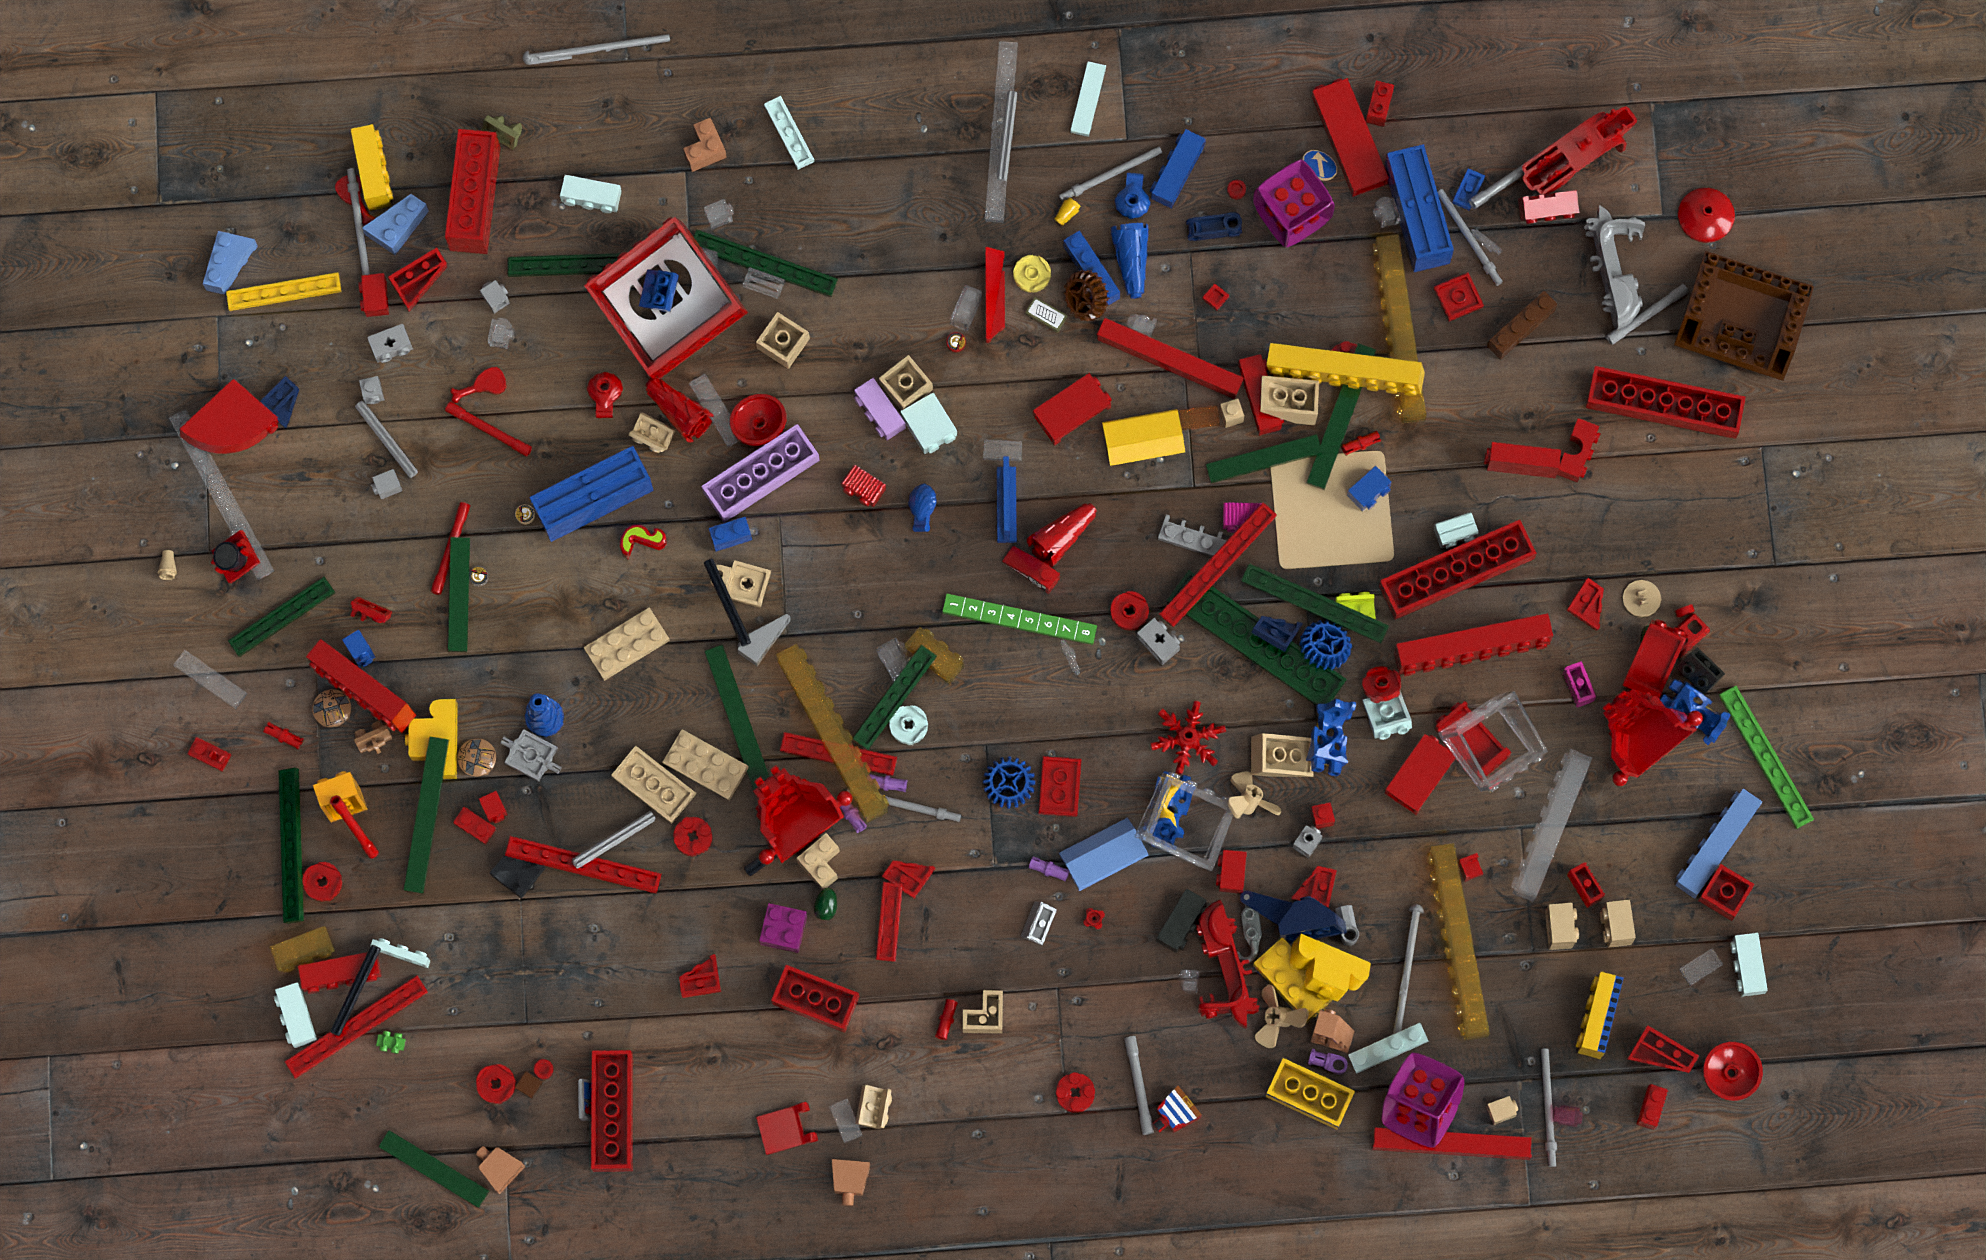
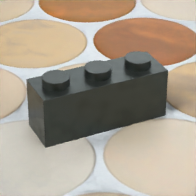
M1186 888L1159 933L1156 942L1175 953L1179 949L1183 950L1188 942L1185 938L1189 932L1191 934L1194 932L1198 924L1196 923L1197 918L1207 908L1205 906L1207 900Z

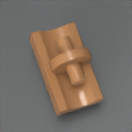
M381 721L373 723L371 725L373 731L367 734L364 729L355 731L356 739L354 741L360 753L365 751L371 752L376 749L379 754L381 753L379 747L386 745L385 742L392 739L387 726L383 725Z

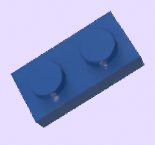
M1468 168L1452 203L1470 211L1469 199L1478 194L1485 175Z

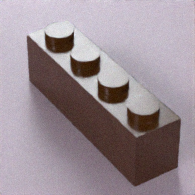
M1543 291L1489 340L1487 347L1501 360L1555 312L1557 303Z

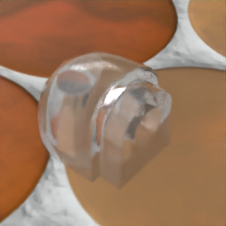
M1181 970L1180 974H1178V983L1181 990L1187 994L1197 995L1199 971Z

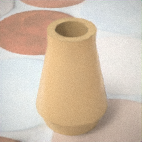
M171 550L162 552L158 574L163 580H172L177 574L174 552Z

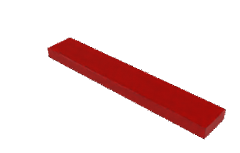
M786 732L783 734L780 752L888 776L894 775L897 762L896 756Z

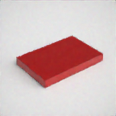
M1043 756L1039 814L1077 817L1082 759Z

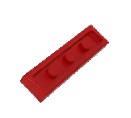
M883 882L876 960L896 962L903 891L902 883Z

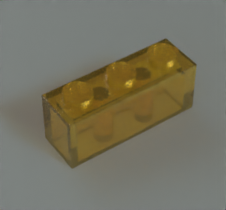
M919 627L905 643V649L914 654L921 644L934 653L937 657L929 668L950 684L964 668V659L955 652L953 654L949 651V646L941 640L938 642L934 639V634L927 628L923 630Z
M325 926L270 946L277 969L284 973L294 970V966L299 964H310L315 958L329 957L332 955L331 952L335 951L328 929Z

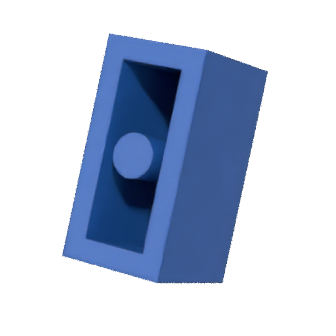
M1375 466L1348 490L1347 496L1362 512L1366 508L1370 510L1377 503V498L1380 496L1384 497L1390 492L1391 481Z
M746 517L709 528L715 551L752 540Z
M359 630L342 639L358 667H365L373 662L375 655Z

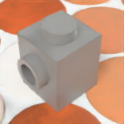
M495 280L487 282L482 286L480 293L494 314L510 304L506 296L508 292L503 284L499 285Z
M378 376L359 380L362 396L366 404H376L384 401L382 386Z
M394 469L372 477L374 483L371 486L374 494H379L381 499L402 492Z
M1306 825L1292 848L1309 859L1322 840L1321 832L1314 826L1308 827Z

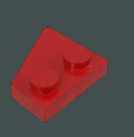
M1317 866L1309 878L1305 880L1298 891L1292 896L1291 901H1300V898L1310 896L1328 908L1337 870Z

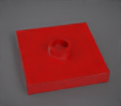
M1468 272L1433 287L1449 322L1484 307Z

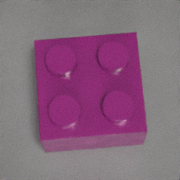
M768 903L759 940L760 945L799 953L807 920V912Z

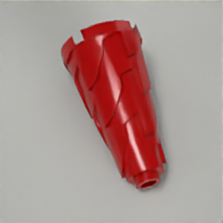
M651 378L645 385L647 387V394L658 405L662 413L682 435L684 440L688 443L694 442L693 436L698 439L707 431L712 423L709 417L714 418V415L707 408H703L683 393L676 391L662 379Z
M1084 503L1031 534L1027 538V544L1029 547L1032 544L1035 547L1032 550L1035 557L1050 565V567L1057 564L1065 552L1076 542L1088 524L1096 517V508L1091 503Z

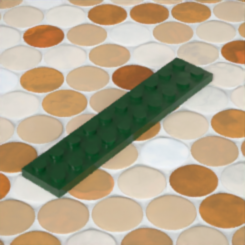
M1188 570L1166 602L1168 604L1195 576L1193 572ZM1213 586L1186 614L1191 620L1316 706L1317 704L1331 702L1347 681L1345 677L1329 667L1324 670L1322 666H1319L1316 669V664H1310V659H1304L1305 654L1301 653V647L1294 642H1291L1284 652L1251 633L1259 618Z

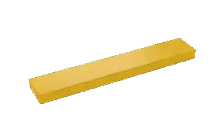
M337 272L226 291L228 309L233 311L342 292L340 276Z

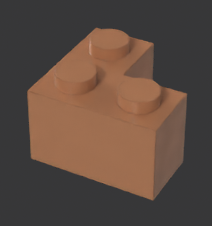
M711 117L694 124V131L699 142L683 148L685 158L692 172L727 158L725 148Z

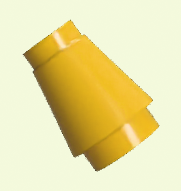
M1069 197L1067 200H1064L1054 220L1063 226L1079 212L1078 209L1081 206Z

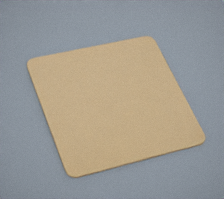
M1381 451L1353 452L1347 456L1344 453H1338L1325 490L1307 484L1316 456L1271 467L1274 511L1277 514L1275 522L1279 564L1282 568L1296 569L1388 562L1393 559L1394 547L1388 494L1377 498V503L1370 510L1366 508L1363 512L1347 496L1348 490L1373 467L1377 466L1386 475L1385 456Z

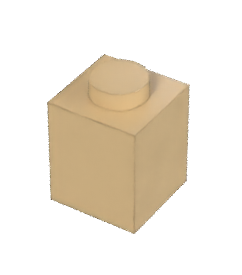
M1239 399L1220 404L1219 411L1225 428L1244 422V413Z
M1510 1096L1489 1103L1486 1106L1493 1125L1516 1117V1111H1518L1515 1100H1511Z

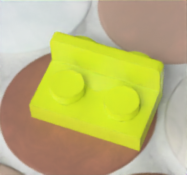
M1360 592L1358 595L1351 596L1350 593H1343L1336 597L1335 602L1376 619L1374 594Z

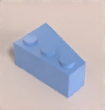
M410 194L362 227L367 237L396 255L429 210L424 202Z
M218 231L203 281L206 291L225 295L238 276V272L243 265L245 266L248 261L247 259L258 247L255 239Z

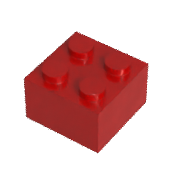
M1720 864L1698 901L1732 921L1755 884Z

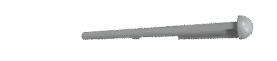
M669 34L533 54H529V51H526L522 59L527 65L572 59V55L601 50L608 52L613 49L669 42L670 37Z
M1414 904L1409 908V911L1412 912V920L1393 1034L1400 1032L1402 1029L1419 916L1424 913L1422 906Z

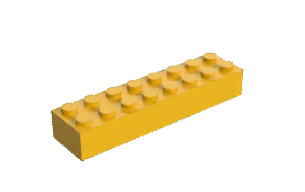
M1270 343L1267 367L1270 375H1273V377L1319 381V384L1328 382L1332 386L1346 384L1349 388L1359 389V387H1366L1370 391L1382 389L1391 394L1405 392L1404 394L1408 396L1421 395L1425 373L1422 362Z

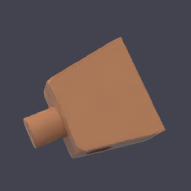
M482 1146L476 1153V1156L483 1161L478 1168L499 1194L525 1167L522 1162L498 1147L490 1152Z
M832 1159L835 1194H842L841 1205L853 1206L854 1195L863 1196L870 1170V1162Z

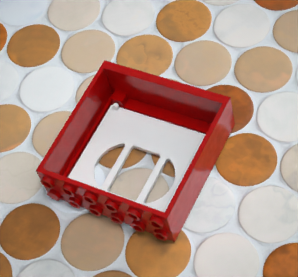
M670 217L665 220L661 228L649 232L645 240L636 242L632 246L633 249L628 253L623 252L620 254L616 262L607 264L603 267L600 274L591 276L587 280L588 283L584 285L644 370L653 379L664 377L748 313L690 231L676 217ZM680 232H682V234H683V235L685 236V238L688 240V242H689L690 245L693 247V249L695 250V252H696V253L698 254V256L701 258V260L703 261V263H704V264L706 265V267L709 269V271L711 272V274H712V275L714 276V278L717 280V282L719 283V285H720V286L722 287V289L725 291V293L727 294V296H728V297L730 298V300L732 301L731 303L729 302V300L727 299V297L724 295V293L721 291V289H720L719 286L716 284V282L713 280V278H712L711 275L708 273V271L705 269V267H704L703 264L700 262V260L698 259V257H697V256L695 255V253L692 251V249L690 248V246H689V245L687 244V242L684 240V238L682 237V235L680 234ZM665 260H673L683 264L689 271L692 280L690 294L687 295L679 282H677L676 290L683 300L673 307L670 313L667 312L662 315L659 310L651 309L657 317L656 320H648L638 316L632 309L629 300L631 286L634 285L641 295L643 287L638 282V279L646 274L647 269L652 270L655 266L659 265L663 271L671 272L664 263ZM602 292L605 293V295H606L607 298L610 300V302H611L612 305L615 307V309L618 311V313H619L620 316L623 318V320L625 321V323L621 320V318L619 317V315H618V314L616 313V311L613 309V307H612L611 304L608 302V300L606 299V297L603 295ZM631 332H633V334L636 336V338H637L638 341L641 343V345H642L643 348L646 350V352L649 354V356L651 357V359L653 360V362L650 360V358H649V357L647 356V354L644 352V350H643L642 347L639 345V343H638L637 340L634 338V336L632 335Z

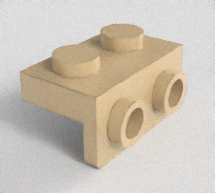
M640 413L633 431H630L629 436L633 437L632 440L634 442L644 443L650 446V450L660 453L667 450L676 429L645 413Z
M862 1085L855 1124L874 1129L884 1128L888 1122V1106H890L892 1101L891 1089Z

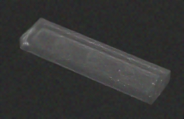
M706 374L691 381L689 386L702 407L707 408L714 415V418H709L727 447L738 442L739 440L734 436L730 427L731 415Z
M186 650L183 651L173 665L234 709H237L247 695L244 690Z

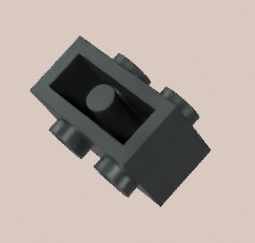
M1698 647L1691 651L1676 667L1681 675L1687 678L1704 695L1725 675Z

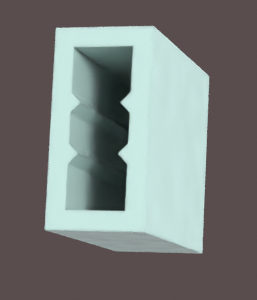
M934 393L901 411L902 419L924 454L935 452L941 444H948L955 440V436H957L955 426Z

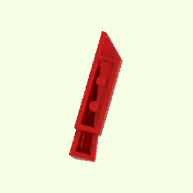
M985 247L986 343H990L991 339L1005 328V271H1002L1005 252L990 247Z

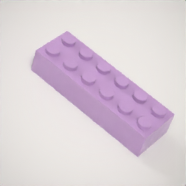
M797 424L702 485V491L722 521L726 522L820 461L819 454Z

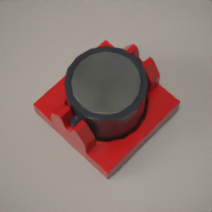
M239 530L211 550L213 553L211 564L216 565L215 571L219 574H224L228 583H233L260 564L243 530Z

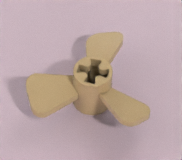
M1250 772L1235 773L1231 777V783L1241 792V796L1230 797L1228 800V807L1236 818H1240L1243 813L1247 815L1252 814L1257 805L1275 815H1280L1281 808L1279 806L1261 800L1263 792L1259 787L1253 785Z
M1268 984L1261 993L1269 1006L1265 1013L1267 1024L1257 1032L1255 1039L1266 1048H1274L1277 1043L1279 1028L1289 1027L1290 1025L1297 1028L1305 1026L1309 1011L1306 1008L1292 1011L1287 1007H1279L1275 987Z

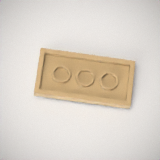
M649 607L584 647V650L605 681L664 645L670 639Z
M683 729L662 762L729 801L749 768L746 764Z
M637 746L632 749L611 775L612 778L671 824L696 795V792Z

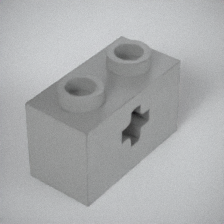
M403 324L367 337L377 363L388 362L392 357L406 355L413 349Z
M1154 618L1137 632V638L1163 665L1180 651V642L1174 635H1169L1166 631L1167 627L1162 621H1157ZM1156 638H1163V644L1161 642L1156 643Z

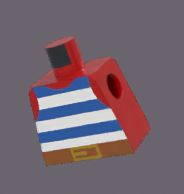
M1178 1085L1158 1106L1156 1112L1160 1118L1152 1124L1159 1133L1167 1126L1174 1133L1200 1119L1202 1114Z

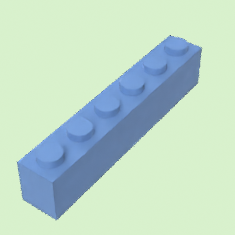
M1742 789L1740 793L1736 791L1730 800L1733 803L1729 809L1727 807L1724 808L1719 815L1722 818L1719 824L1714 823L1708 831L1711 833L1709 838H1703L1698 845L1700 849L1698 854L1691 855L1686 862L1689 864L1686 871L1682 869L1676 877L1678 882L1675 886L1694 899L1762 804L1761 800L1745 789Z

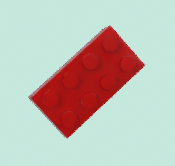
M785 965L771 1002L772 1005L845 1033L860 996L858 992Z

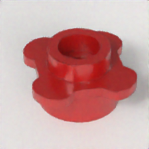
M1088 908L1086 910V919L1083 921L1084 925L1101 929L1102 918L1105 917V913L1101 910Z

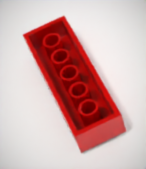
M322 639L318 641L306 656L310 661L308 665L314 669L318 676L321 678L325 677L334 688L341 689L345 696L349 699L353 698L364 710L368 709L373 717L385 722V725L392 731L398 730L402 733L415 718L416 714L405 701Z
M631 1050L592 1051L591 1169L593 1172L633 1171V1053Z

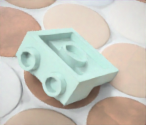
M1401 691L1398 697L1389 701L1373 703L1370 698L1363 699V705L1375 739L1380 738L1384 740L1397 732L1405 734L1412 728L1411 718Z

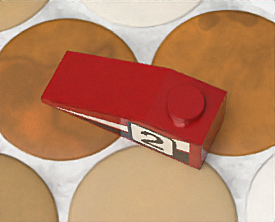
M1015 546L1010 549L1002 560L1003 563L1047 594L1052 591L1060 580L1059 572Z

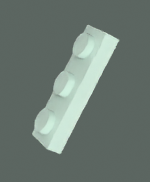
M379 938L378 941L372 940L371 945L380 947L381 953L425 968L429 966L430 960L426 957V953L417 950L413 953L408 951L409 948L397 944V947L389 945L390 942Z

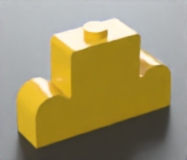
M438 699L433 701L429 708L433 718L413 719L410 722L409 734L405 735V744L408 746V754L412 761H426L429 737L449 739L443 779H457L458 703L456 699Z
M1300 934L1292 943L1290 954L1292 964L1300 969L1307 968L1304 987L1321 996L1339 1001L1348 989L1358 990L1369 977L1371 963L1304 934Z

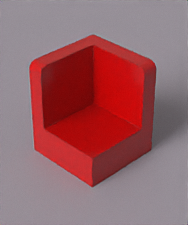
M1477 853L1458 861V867L1464 882L1483 875Z

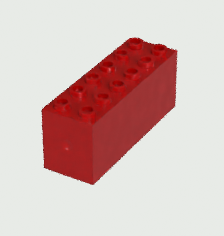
M458 129L445 239L450 251L488 254L501 148L496 132Z

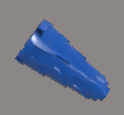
M1143 223L1121 224V230H1117L1116 226L1110 228L1111 236L1125 283L1126 293L1130 295L1131 299L1141 298V294H1144L1146 280L1148 224H1144V226Z
M533 694L526 706L525 721L527 727L537 736L548 737L556 734L563 726L564 713L562 707L546 695Z

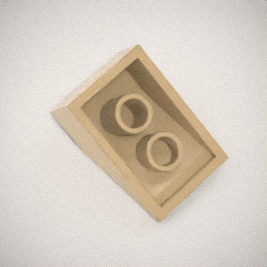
M1262 376L1260 412L1296 424L1315 425L1318 416L1319 381Z
M1265 733L1251 736V775L1313 777L1311 762L1306 761L1311 738Z

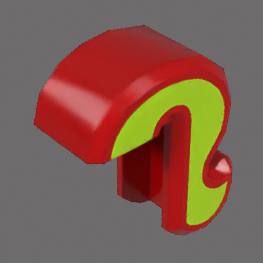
M640 524L627 527L620 538V549L623 557L629 560L635 543L659 551L667 545L664 531L654 528V532L651 534L646 527Z

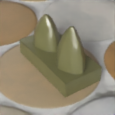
M487 115L483 121L482 131L496 132L499 142L513 150L517 146L518 138L522 131L521 123H515L507 127L504 125L503 116L490 117Z

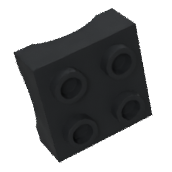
M504 855L490 871V875L522 899L545 870V866Z

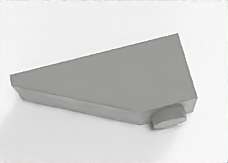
M785 614L748 634L751 643L742 647L739 642L737 645L739 647L738 654L758 666L791 621L790 616Z

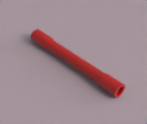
M451 401L447 404L445 412L464 420L526 457L531 453L532 446L513 438Z
M459 503L455 521L430 590L433 594H442L450 565V538L460 537L471 507L467 503Z
M338 795L333 796L330 799V804L361 844L366 855L371 859L377 857L379 853L377 848L358 825L341 797Z

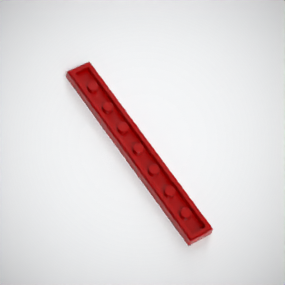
M1263 502L1159 615L1174 628L1277 517V514Z
M513 836L509 837L505 856L657 894L661 878L660 873L597 857L582 867L576 868L572 860L581 853Z
M418 976L413 977L347 1020L341 1035H334L330 1031L284 1061L294 1078H298L427 994V989Z

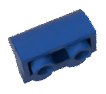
M647 269L639 306L670 313L679 275L673 272Z

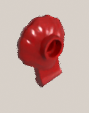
M608 372L598 373L588 382V395L596 402V418H613V403L621 396L623 391L622 382L615 374Z

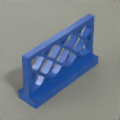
M1003 456V467H997V543H1017L1016 467H1009V456Z

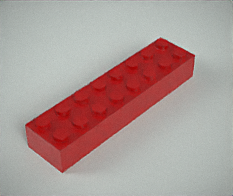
M1595 366L1586 408L1736 439L1740 430L1746 397Z
M1518 520L1380 580L1379 588L1396 620L1532 561L1537 553L1521 520Z
M1547 613L1398 643L1395 647L1394 656L1399 675L1411 676L1416 671L1430 672L1434 668L1441 666L1442 669L1450 668L1455 663L1465 665L1472 663V660L1475 659L1485 661L1495 655L1505 657L1510 655V652L1525 653L1530 648L1535 647L1537 650L1548 647L1547 645H1550L1553 632Z

